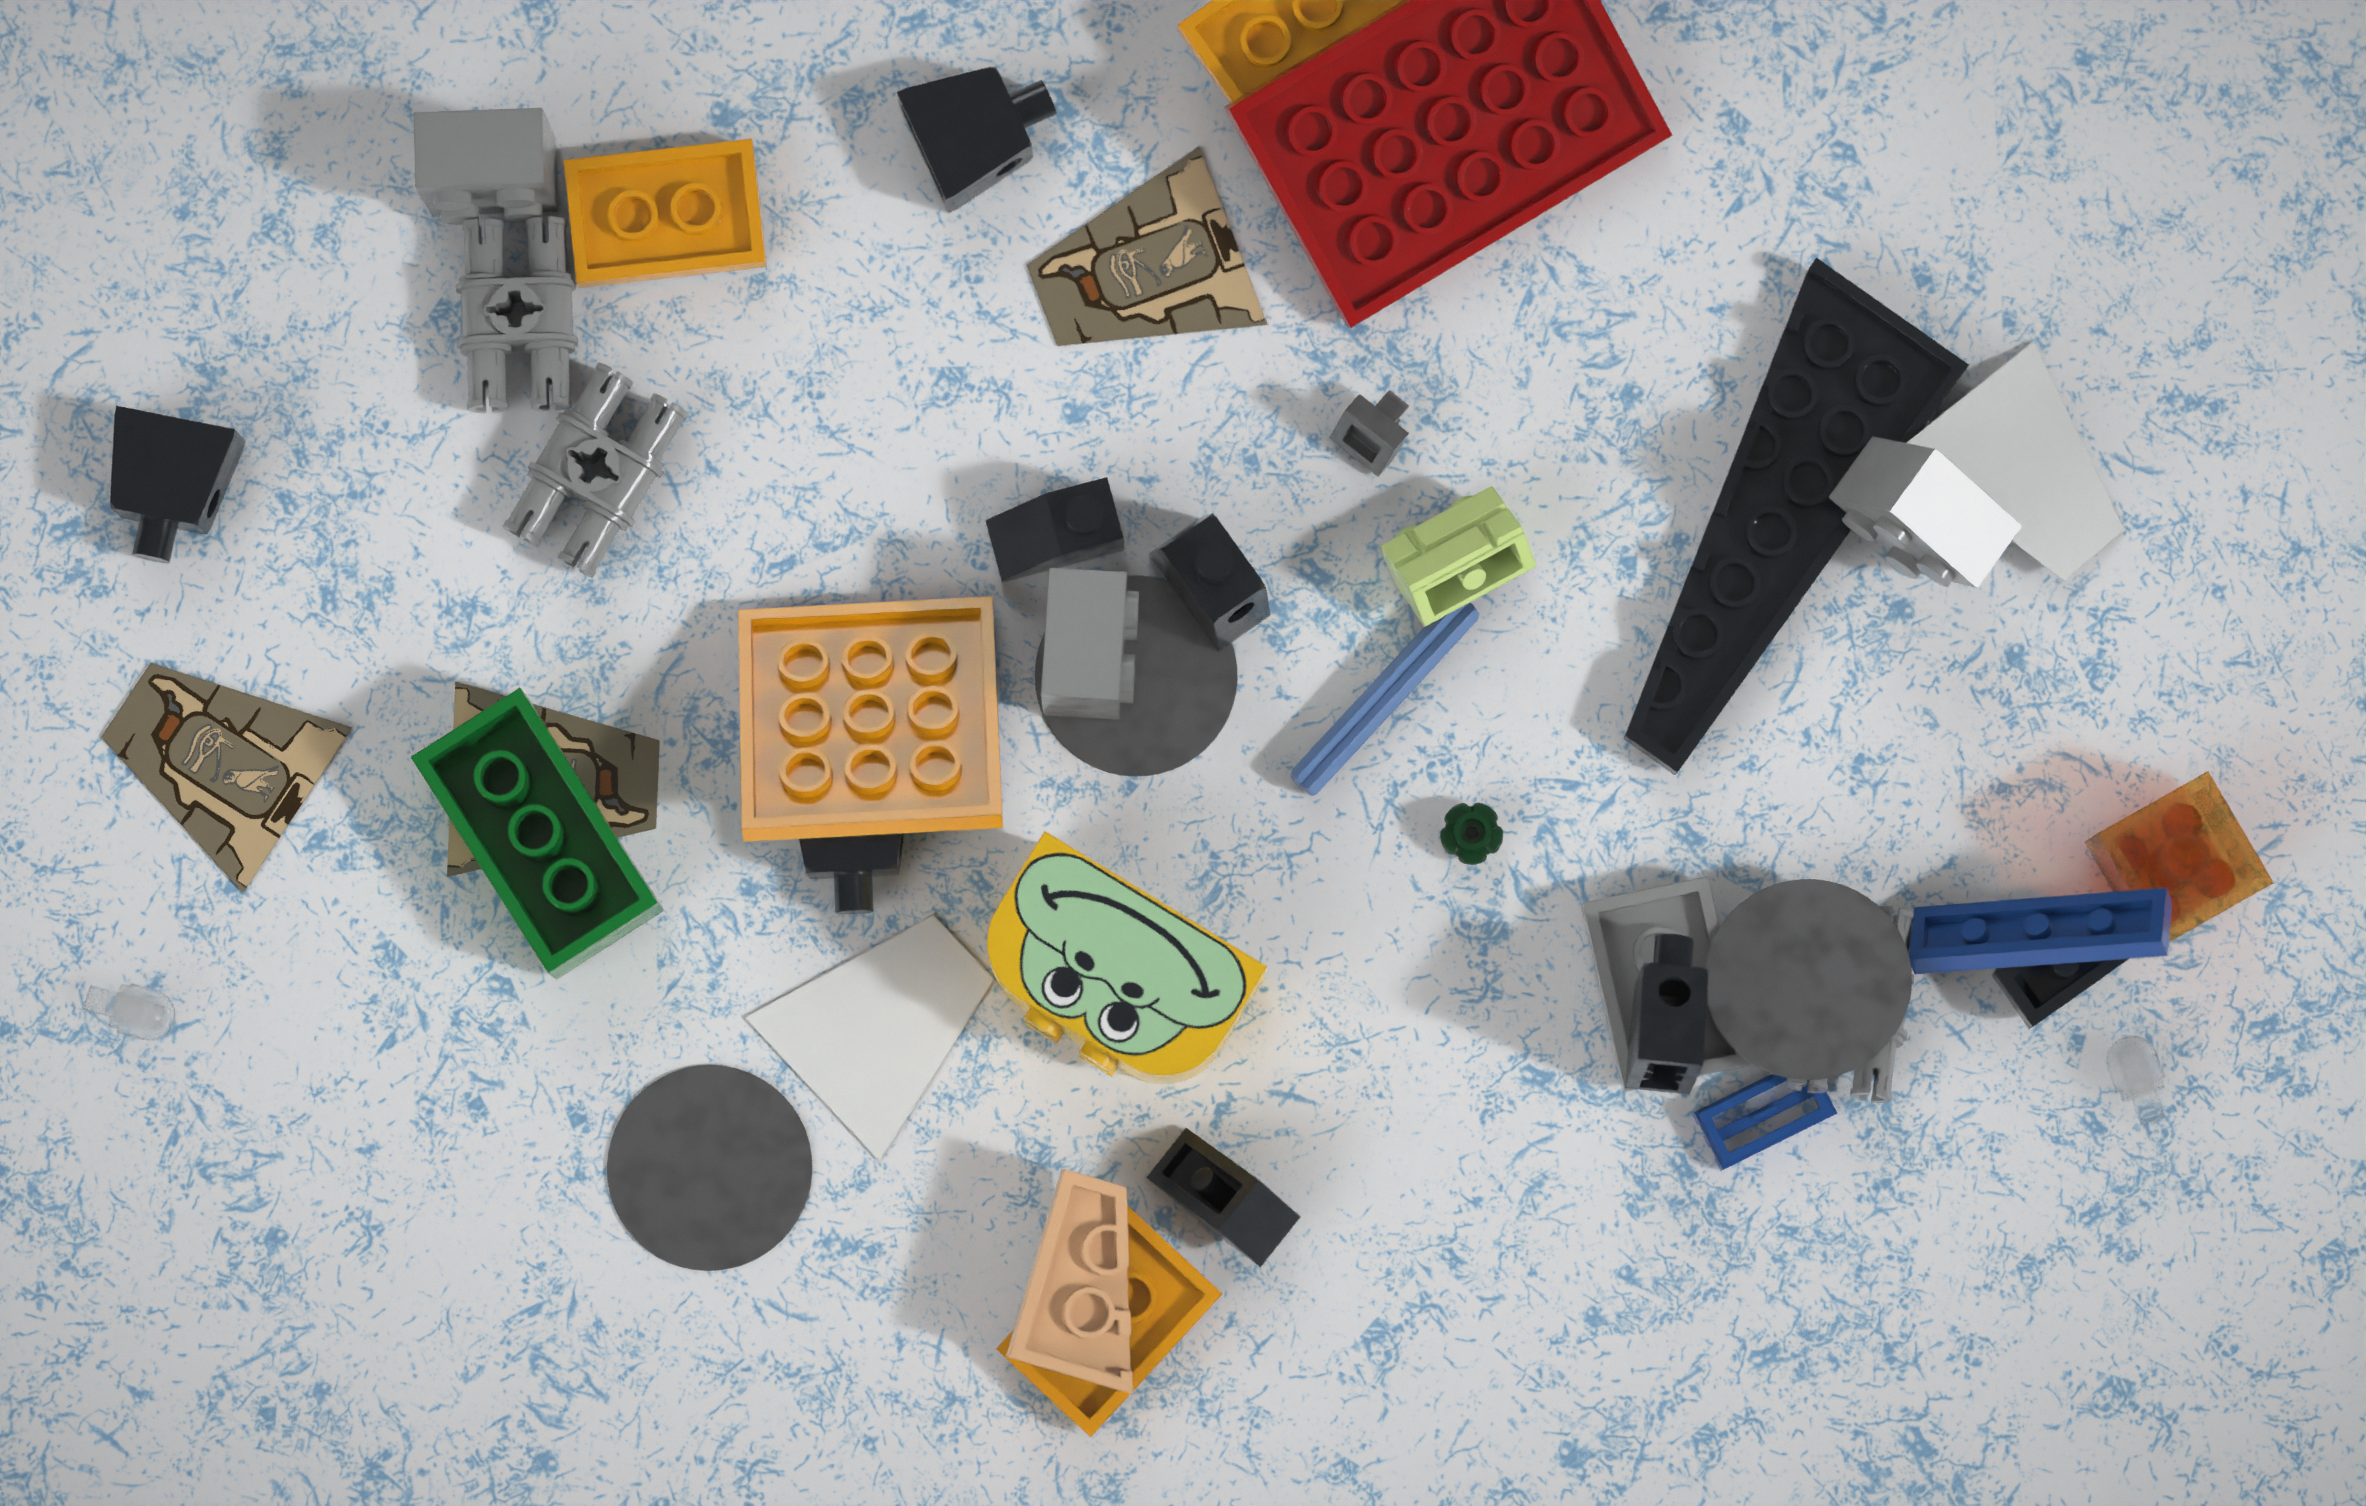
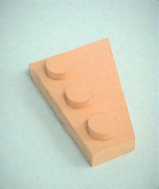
M1061 1169L1006 1357L1133 1394L1129 1344L1131 1313L1128 1310L1127 1267L1129 1266L1127 1187L1071 1170Z

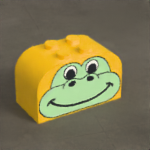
M1046 831L1042 834L993 914L987 936L988 956L995 978L1006 996L1014 1004L1027 1012L1023 1018L1026 1020L1025 1024L1055 1043L1059 1042L1063 1034L1082 1045L1079 1051L1081 1054L1080 1058L1110 1077H1113L1116 1070L1120 1068L1139 1080L1153 1084L1179 1083L1198 1075L1206 1069L1225 1044L1264 980L1267 970L1266 965Z

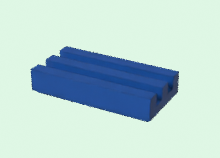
M1770 1074L1693 1112L1692 1115L1697 1125L1700 1126L1704 1134L1703 1137L1708 1147L1711 1148L1720 1171L1837 1114L1828 1093H1807L1809 1080H1807V1086L1803 1087L1802 1091H1794L1717 1129L1712 1120L1713 1117L1787 1081L1785 1077ZM1814 1097L1819 1107L1818 1109L1728 1152L1723 1142L1724 1140Z

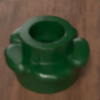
M1479 802L1473 806L1460 803L1446 813L1444 817L1446 825L1445 828L1441 829L1440 840L1444 850L1450 855L1457 856L1461 863L1477 865L1483 863L1488 854H1494L1499 850L1503 842V829L1497 825L1498 816L1490 806ZM1469 827L1476 828L1478 831L1477 837L1474 839L1468 838L1465 833L1466 829Z

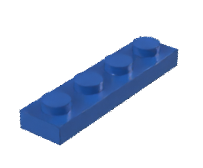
M2166 888L1914 907L1909 945L1910 963L1914 974L2168 956L2172 901Z

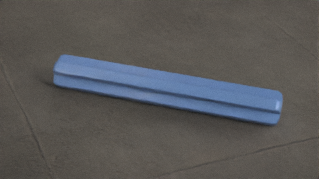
M1468 603L1422 628L1292 769L1290 777L1297 786L1311 796L1317 795L1477 622L1480 613L1472 603Z

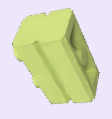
M1493 486L1474 496L1469 495L1458 499L1448 510L1418 526L1413 525L1402 529L1394 539L1380 547L1397 588L1408 604H1410L1424 627L1536 567L1521 525L1512 512L1507 509L1504 501Z

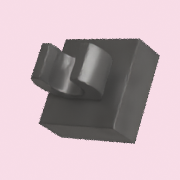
M1390 390L1376 406L1359 394L1345 409L1329 438L1379 477L1393 461L1409 434L1398 425L1401 421L1399 418L1408 409L1409 405Z

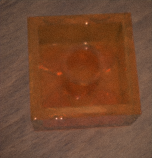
M2208 771L2084 842L2113 892L2155 888L2167 889L2172 901L2169 942L2274 883Z

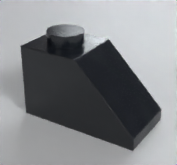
M1107 477L1045 493L985 520L1002 583L1048 571L1049 567L1060 568L1124 551V537Z
M1188 1128L1184 1129L1146 1177L1225 1242L1259 1267L1265 1263L1301 1217L1259 1179Z

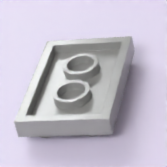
M1708 876L1581 904L1623 1092L1637 1090L1625 1088L1635 982L1643 963H1653L1655 936L1660 934H1679L1692 938L1694 940L1692 967L1705 969L1710 945L1720 927ZM1663 1001L1665 1004L1669 1006L1676 1007L1673 1003L1669 1001ZM1707 1003L1703 1067L1698 1076L1750 1065L1751 1063L1739 1055L1721 1035L1714 1023Z

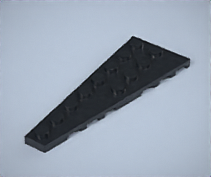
M1817 257L1806 272L1623 738L1673 775L1678 773L1851 531L1842 521L1846 512L1834 503L1829 496L1869 440L1874 436L1907 443L1925 428L1969 366L1965 361Z

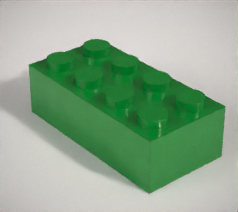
M521 688L513 691L411 756L414 764L547 973L556 980L665 911L536 708Z

